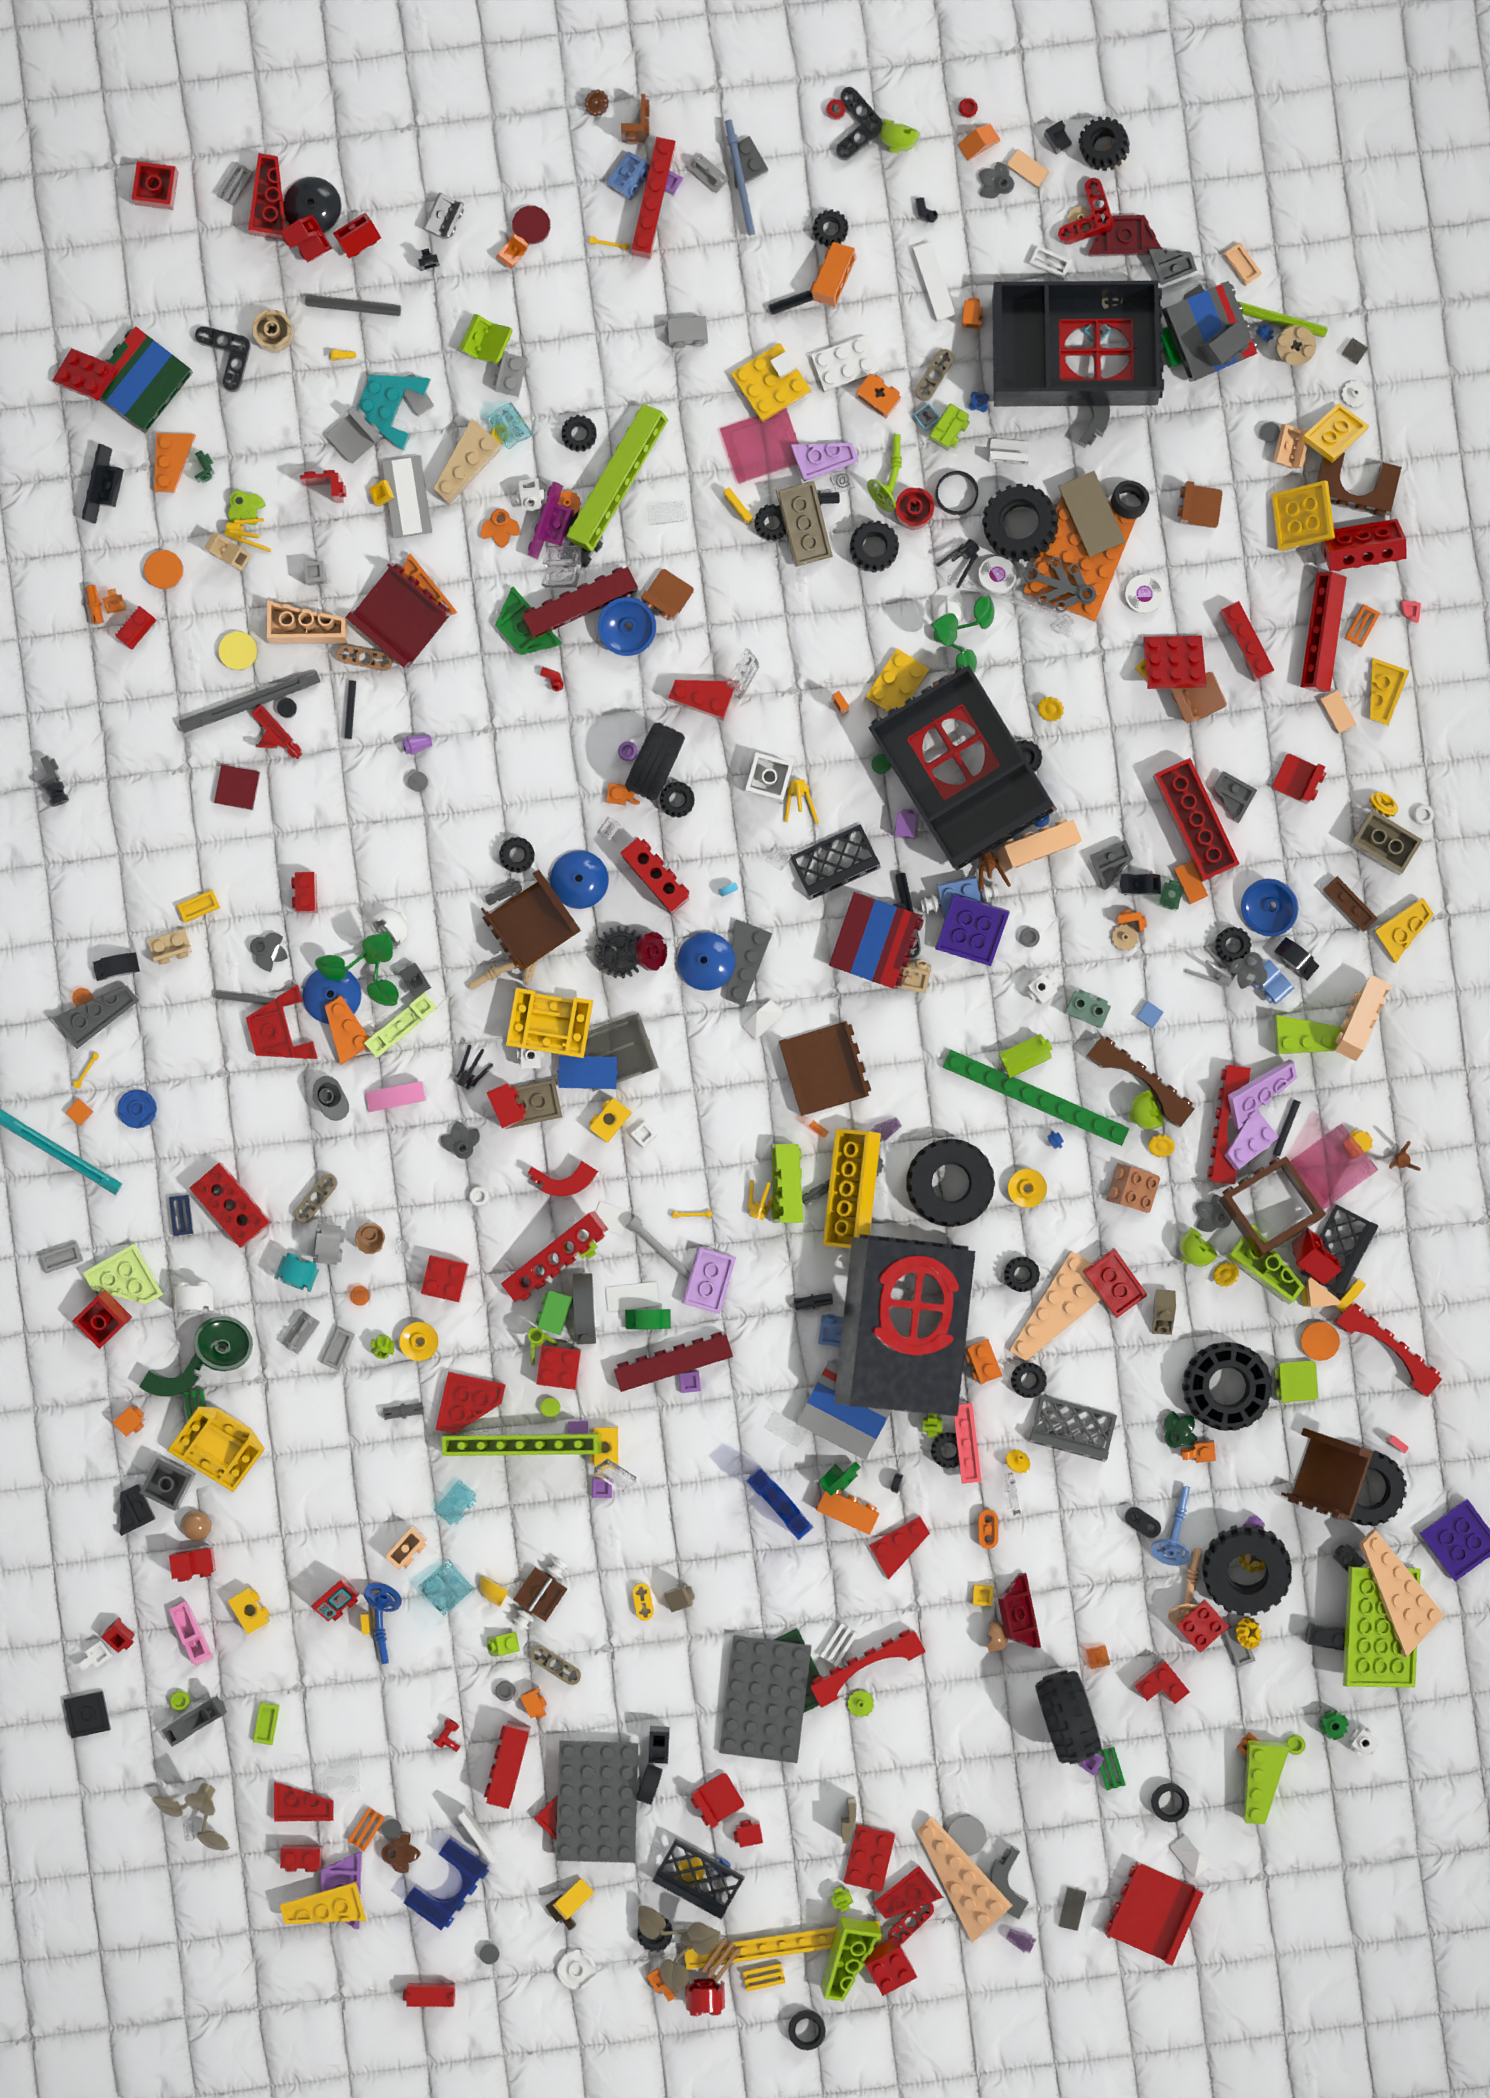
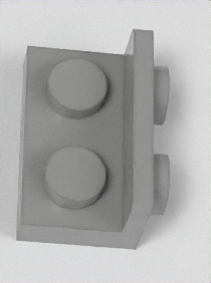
M508 351L503 352L502 358L497 363V367H500L499 374H495L493 380L496 392L519 397L528 360L526 357L508 354Z

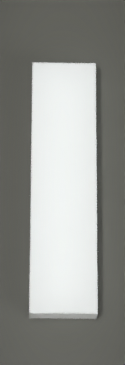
M932 242L913 247L937 322L956 316Z

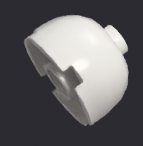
M387 909L370 919V922H373L371 927L375 934L389 932L393 949L398 948L406 940L408 925L406 923L407 918L403 913Z

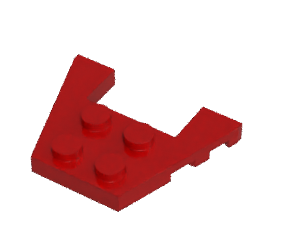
M299 985L293 986L270 1003L246 1017L256 1056L318 1059L314 1041L293 1046L284 1007L303 1002Z

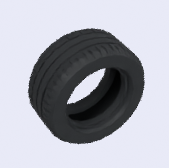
M660 722L653 724L626 780L625 786L629 791H633L637 795L640 794V796L646 797L650 801L658 798L684 743L685 737L683 733L676 732L675 729H670V727L664 726Z

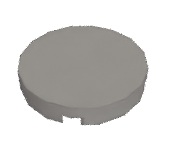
M972 1816L956 1818L947 1830L950 1837L968 1856L978 1853L986 1842V1831L983 1824Z

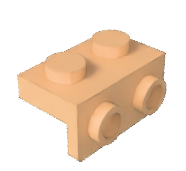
M1282 424L1273 462L1290 469L1302 468L1308 446L1302 439L1309 430H1301L1287 424Z

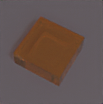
M814 1120L809 1125V1128L823 1138L829 1133V1131Z

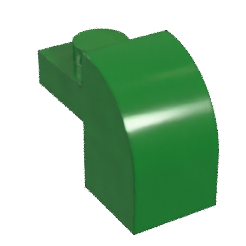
M670 1309L625 1310L626 1329H671Z

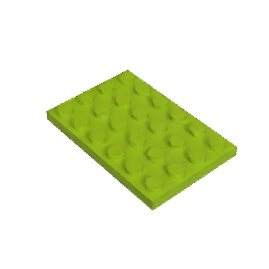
M1348 1567L1343 1686L1415 1687L1417 1646L1407 1657L1402 1655L1401 1645L1394 1635V1627L1392 1622L1389 1621L1380 1599V1591L1377 1584L1373 1581L1371 1568ZM1407 1568L1420 1584L1421 1569Z

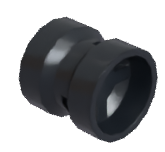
M57 782L44 788L46 794L50 797L49 803L51 807L59 806L69 801L68 795L64 793L65 787L63 782Z

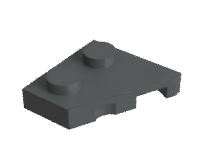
M750 136L739 141L737 146L746 184L768 172V167ZM734 170V185H735V188L737 189V188H738V185H737V180H736V175H735V170Z
M1122 840L1089 855L1103 890L1110 887L1109 885L1120 875L1123 868L1133 859L1126 840Z

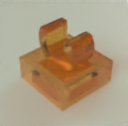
M116 589L108 590L109 597L102 598L107 614L125 611L126 603L122 594H116Z
M1106 1645L1086 1649L1091 1669L1110 1665Z

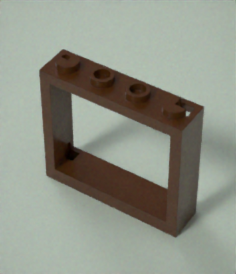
M1286 1156L1282 1159L1279 1157L1275 1158L1266 1169L1263 1167L1259 1168L1253 1173L1255 1176L1250 1179L1246 1176L1238 1182L1239 1185L1234 1189L1232 1186L1222 1192L1223 1196L1219 1199L1258 1259L1315 1224L1326 1215ZM1281 1167L1312 1214L1263 1244L1232 1197Z

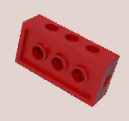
M1398 519L1334 529V539L1321 542V552L1329 571H1341L1342 569L1360 568L1366 565H1378L1384 562H1397L1407 559L1406 537Z
M636 838L620 852V855L672 915L690 900L688 896L690 894L689 890L682 883L679 885L675 881L677 879L676 875L670 868L666 871L663 867V860L657 853L653 855L650 852L651 846L645 839L640 840ZM646 856L649 858V861L646 864H640L638 862L639 858ZM654 871L662 873L659 879H653L651 874ZM666 886H673L675 890L671 894H666L664 888Z
M219 1162L189 1187L239 1248H243L272 1223L223 1163ZM216 1185H220L223 1189L219 1196L214 1193ZM229 1200L235 1202V1208L232 1211L226 1207ZM243 1214L248 1218V1222L244 1226L239 1223V1218Z

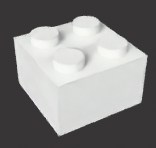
M756 752L745 792L783 803L794 763Z

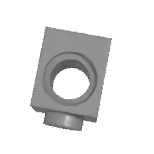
M323 561L303 563L307 586L327 584L326 569Z

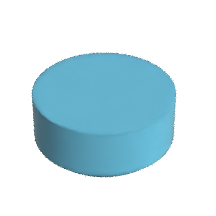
M734 882L719 889L718 892L723 897L738 890V886Z

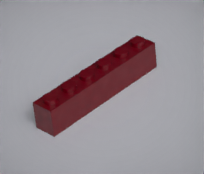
M618 567L612 571L611 575L606 577L601 575L595 578V582L589 585L583 583L574 592L566 591L560 594V598L554 601L549 599L543 602L542 606L537 609L531 607L524 611L525 614L522 615V621L531 639L540 637L603 608L613 600L637 592L638 586L629 568L623 569Z
M722 1332L711 1334V1339L705 1341L702 1337L692 1340V1345L686 1347L683 1343L673 1346L674 1350L667 1353L664 1349L654 1352L655 1356L647 1358V1355L635 1358V1363L629 1364L628 1361L617 1364L614 1373L620 1392L733 1357L727 1334L722 1335Z

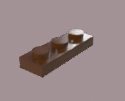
M1338 876L1323 889L1330 899L1362 932L1378 919Z

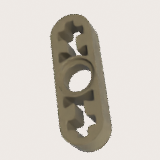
M940 350L916 388V396L919 400L928 401L934 395L953 363L954 357L950 350ZM947 354L949 362H944L942 368H945V370L943 371L939 367L941 362L940 355L945 356ZM932 370H937L940 373L938 380L930 379L929 373ZM927 380L928 383L932 384L928 389L930 394L922 396L920 389H925L927 382L924 381Z
M323 1175L295 1210V1217L298 1221H310L338 1185V1180L334 1175ZM325 1178H332V1184L334 1185L332 1187L328 1186L324 1190L328 1192L327 1195H325L323 1191L317 1189L319 1185L321 1188L324 1187ZM315 1192L320 1193L322 1196V1200L318 1204H314L311 1201V1195ZM306 1201L311 1206L316 1207L314 1211L312 1208L308 1210V1218H300V1209L305 1210L308 1205H305Z
M536 1645L531 1649L530 1658L534 1663L569 1685H575L580 1681V1670L543 1645ZM535 1650H543L542 1654L545 1657H547L548 1654L552 1655L548 1659L546 1665L543 1664L545 1659H543L542 1657H539L538 1659L535 1658ZM557 1659L561 1662L559 1670L551 1669L550 1662ZM567 1665L568 1668H566V1670L570 1673L574 1670L576 1672L575 1676L577 1677V1679H572L570 1681L568 1679V1674L564 1672L563 1676H561L559 1673H561L564 1669V1666Z

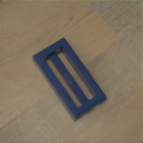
M189 1195L169 1197L173 1236L194 1234ZM183 1199H185L186 1214L188 1222L187 1231L185 1230V1221L182 1204ZM175 1200H178L181 1231L179 1232L177 1229Z

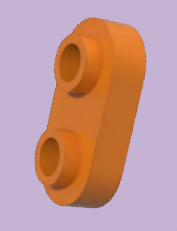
M991 1509L981 1511L978 1516V1541L985 1549H992L998 1543V1516ZM987 1515L991 1516L992 1518L991 1521L988 1523L984 1521V1518ZM986 1535L992 1537L990 1542H985L984 1538Z

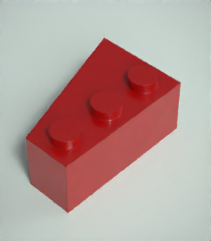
M675 680L668 699L670 702L724 721L737 682Z

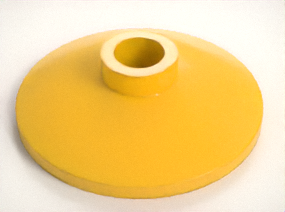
M1022 1169L1014 1173L1010 1178L1008 1193L1016 1205L1031 1208L1039 1205L1044 1200L1047 1193V1184L1044 1177L1038 1171ZM1027 1184L1031 1187L1029 1192L1023 1190L1024 1185Z
M414 1322L404 1328L400 1335L399 1344L407 1358L414 1361H424L431 1358L437 1351L439 1338L431 1325L424 1322ZM417 1338L423 1339L422 1345L416 1343Z

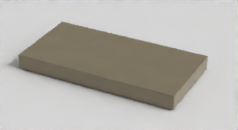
M1095 471L1058 486L1089 558L1125 543V539Z
M814 481L776 490L794 566L797 567L833 557Z

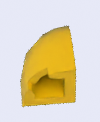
M481 1575L479 1584L482 1595L489 1602L500 1607L509 1589Z

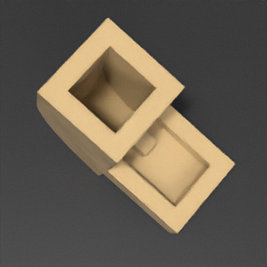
M214 531L204 547L211 555L240 571L244 569L251 557V554L243 548L231 543Z

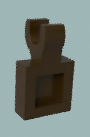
M561 1894L545 1907L556 1923L562 1920L567 1929L571 1930L576 1926L575 1921L571 1916L565 1920L553 1906L563 1896Z

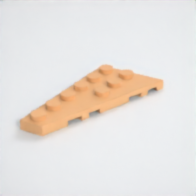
M1073 1251L1069 1253L1011 1346L1010 1352L1027 1361L1102 1299L1083 1273V1270L1092 1263Z
M1371 1530L1359 1545L1366 1563L1370 1566L1373 1573V1581L1377 1584L1380 1591V1599L1387 1617L1394 1627V1635L1396 1640H1399L1402 1648L1401 1653L1407 1657L1444 1617V1614L1378 1532Z
M930 1817L917 1832L973 1943L1013 1905L933 1817Z

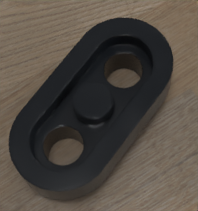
M1130 1507L1125 1512L1124 1517L1127 1524L1144 1536L1155 1538L1160 1534V1523L1140 1508ZM1137 1513L1138 1518L1132 1520L1131 1514ZM1149 1524L1154 1525L1153 1531L1147 1530Z

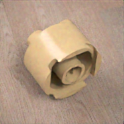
M270 309L264 310L254 319L253 336L262 349L270 353H277L285 350L291 344L294 337L293 327L283 312ZM271 328L276 330L274 334L270 333Z
M1290 325L1285 327L1278 335L1276 350L1284 362L1290 365H1302L1308 362L1315 354L1316 340L1312 332L1306 327ZM1294 340L1301 342L1298 350L1291 348Z

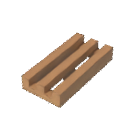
M724 1937L701 1971L718 1982L739 1953L740 1948ZM727 1944L728 1947L721 1955L719 1960L716 1962L714 1967L711 1969V1971H709V1966L714 1961V1959L719 1954L724 1945ZM734 1949V1952L731 1954V1956L726 1961L724 1966L721 1968L719 1973L715 1975V1971L718 1969V1967L723 1962L725 1957L728 1955L730 1950Z

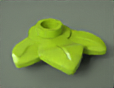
M242 490L234 491L229 499L231 507L228 511V516L233 523L234 519L258 518L257 510L265 507L266 503L257 494H247ZM237 497L243 499L241 504L236 503L235 499Z

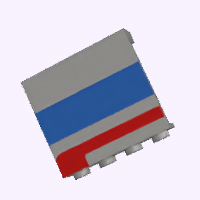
M835 1359L832 1362L828 1360L796 1424L866 1460L892 1410L834 1403L838 1361Z

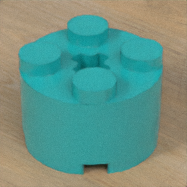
M287 1253L286 1256H282L274 1279L278 1280L281 1277L282 1283L300 1290L307 1287V1292H311L319 1269H317L316 1263L306 1260L305 1263L301 1262L298 1256Z

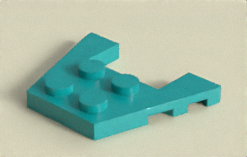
M369 375L357 409L360 408L367 416L365 419L370 424L373 423L399 449L405 450L410 434L392 427L406 389L425 396L431 379L425 377Z

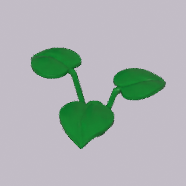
M982 596L975 602V622L958 626L956 615L947 613L931 624L934 628V640L936 642L960 650L961 653L956 657V668L969 665L975 673L977 666L975 653L971 649L965 651L964 648L954 644V641L957 639L958 629L978 624L981 629L990 627L994 619L995 610L993 601L989 596Z
M388 931L367 936L362 942L364 951L348 966H345L343 958L336 955H325L315 960V965L323 976L332 981H341L346 977L345 970H349L365 957L367 963L375 964L374 983H370L367 986L369 997L376 1003L384 1006H395L398 1004L399 992L397 987L388 980H377L380 962H388L393 956V944Z

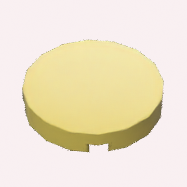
M240 631L231 632L224 636L218 649L219 657L223 664L233 670H245L252 666L256 661L258 653L257 644L254 639L247 633Z

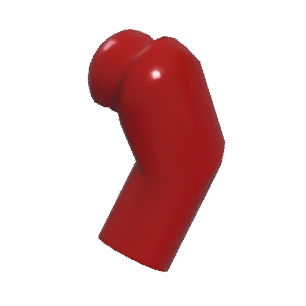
M543 667L540 676L550 680L553 691L558 692L562 690L564 682L561 674Z

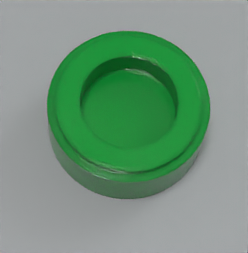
M884 754L876 755L871 762V767L877 774H885L891 767Z

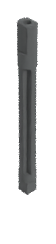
M316 670L179 720L183 733L308 688L321 681Z

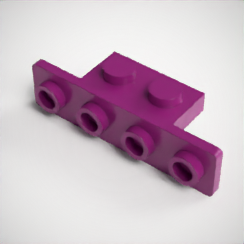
M554 481L547 491L548 497L546 503L541 508V517L535 526L533 541L528 546V555L534 559L539 558L544 541L562 546L574 512L572 508L557 504L563 486Z

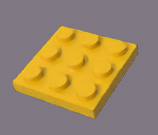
M778 343L731 373L732 378L762 422L811 393V388L798 369L780 379L771 365L770 361L786 352L781 343Z
M1324 480L1272 494L1279 551L1282 552L1335 538L1327 481Z

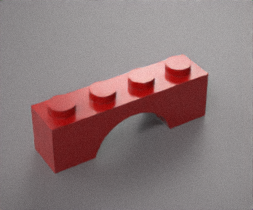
M1240 601L1222 609L1219 614L1227 630L1230 631L1237 641L1243 654L1245 665L1254 682L1271 674L1274 668Z

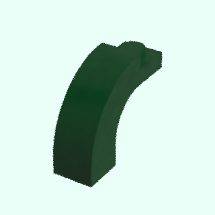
M194 1354L185 1371L176 1378H166L153 1370H149L139 1388L156 1396L167 1397L181 1394L191 1389L202 1376L197 1374L196 1370L200 1371L204 1364Z

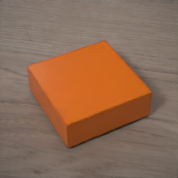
M78 1098L65 1113L81 1126L94 1111Z

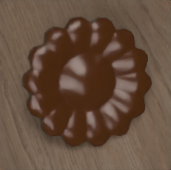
M599 89L592 90L591 93L587 94L584 106L589 115L597 117L606 112V109L609 107L608 95Z

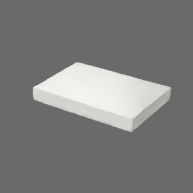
M464 1807L460 1810L458 1819L490 1864L493 1865L498 1861L500 1854L468 1808Z

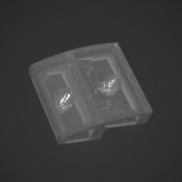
M579 545L548 546L543 560L546 570L541 585L545 588L577 587L581 568V547Z
M745 648L727 680V687L733 689L734 696L742 699L759 669L757 658L748 648Z

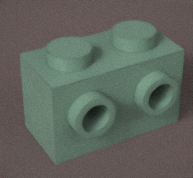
M1079 989V992L1074 991L1065 1014L1101 1029L1111 1008L1110 1005H1107L1108 1001L1100 997L1093 999L1089 997L1090 993Z

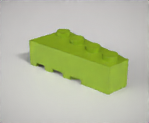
M1251 1224L1263 1244L1268 1242L1257 1230V1227ZM1243 1235L1226 1256L1287 1304L1293 1303L1304 1288V1285L1281 1260L1277 1252L1272 1250L1258 1259Z
M840 1917L820 1985L824 1999L844 2001L855 1982L856 1975L864 1967V1961L872 1953L876 1941L882 1936L877 1922Z

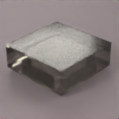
M1352 337L1341 355L1357 365L1368 350V347Z

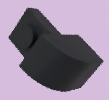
M1121 874V894L1128 896L1161 894V875Z
M1287 937L1273 951L1306 981L1319 968L1311 954Z
M136 952L113 955L93 962L97 981H103L116 976L130 975L140 971Z
M650 1726L648 1763L668 1764L670 1727Z

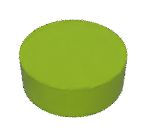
M546 1398L541 1403V1412L546 1417H554L560 1411V1403L555 1398Z
M176 1691L170 1697V1705L174 1710H185L190 1704V1696L185 1691Z
M1297 1734L1287 1737L1285 1742L1290 1747L1288 1752L1293 1755L1301 1754L1305 1749L1304 1739Z

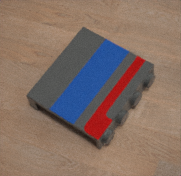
M1229 281L1162 309V314L1190 382L1258 354L1256 351V341L1252 338V341L1248 343L1249 347L1243 352L1233 355L1234 359L1231 362L1221 366H1210L1197 348L1225 325L1236 321L1242 324L1251 337L1249 333L1250 326L1243 318L1242 306L1237 302L1235 288Z

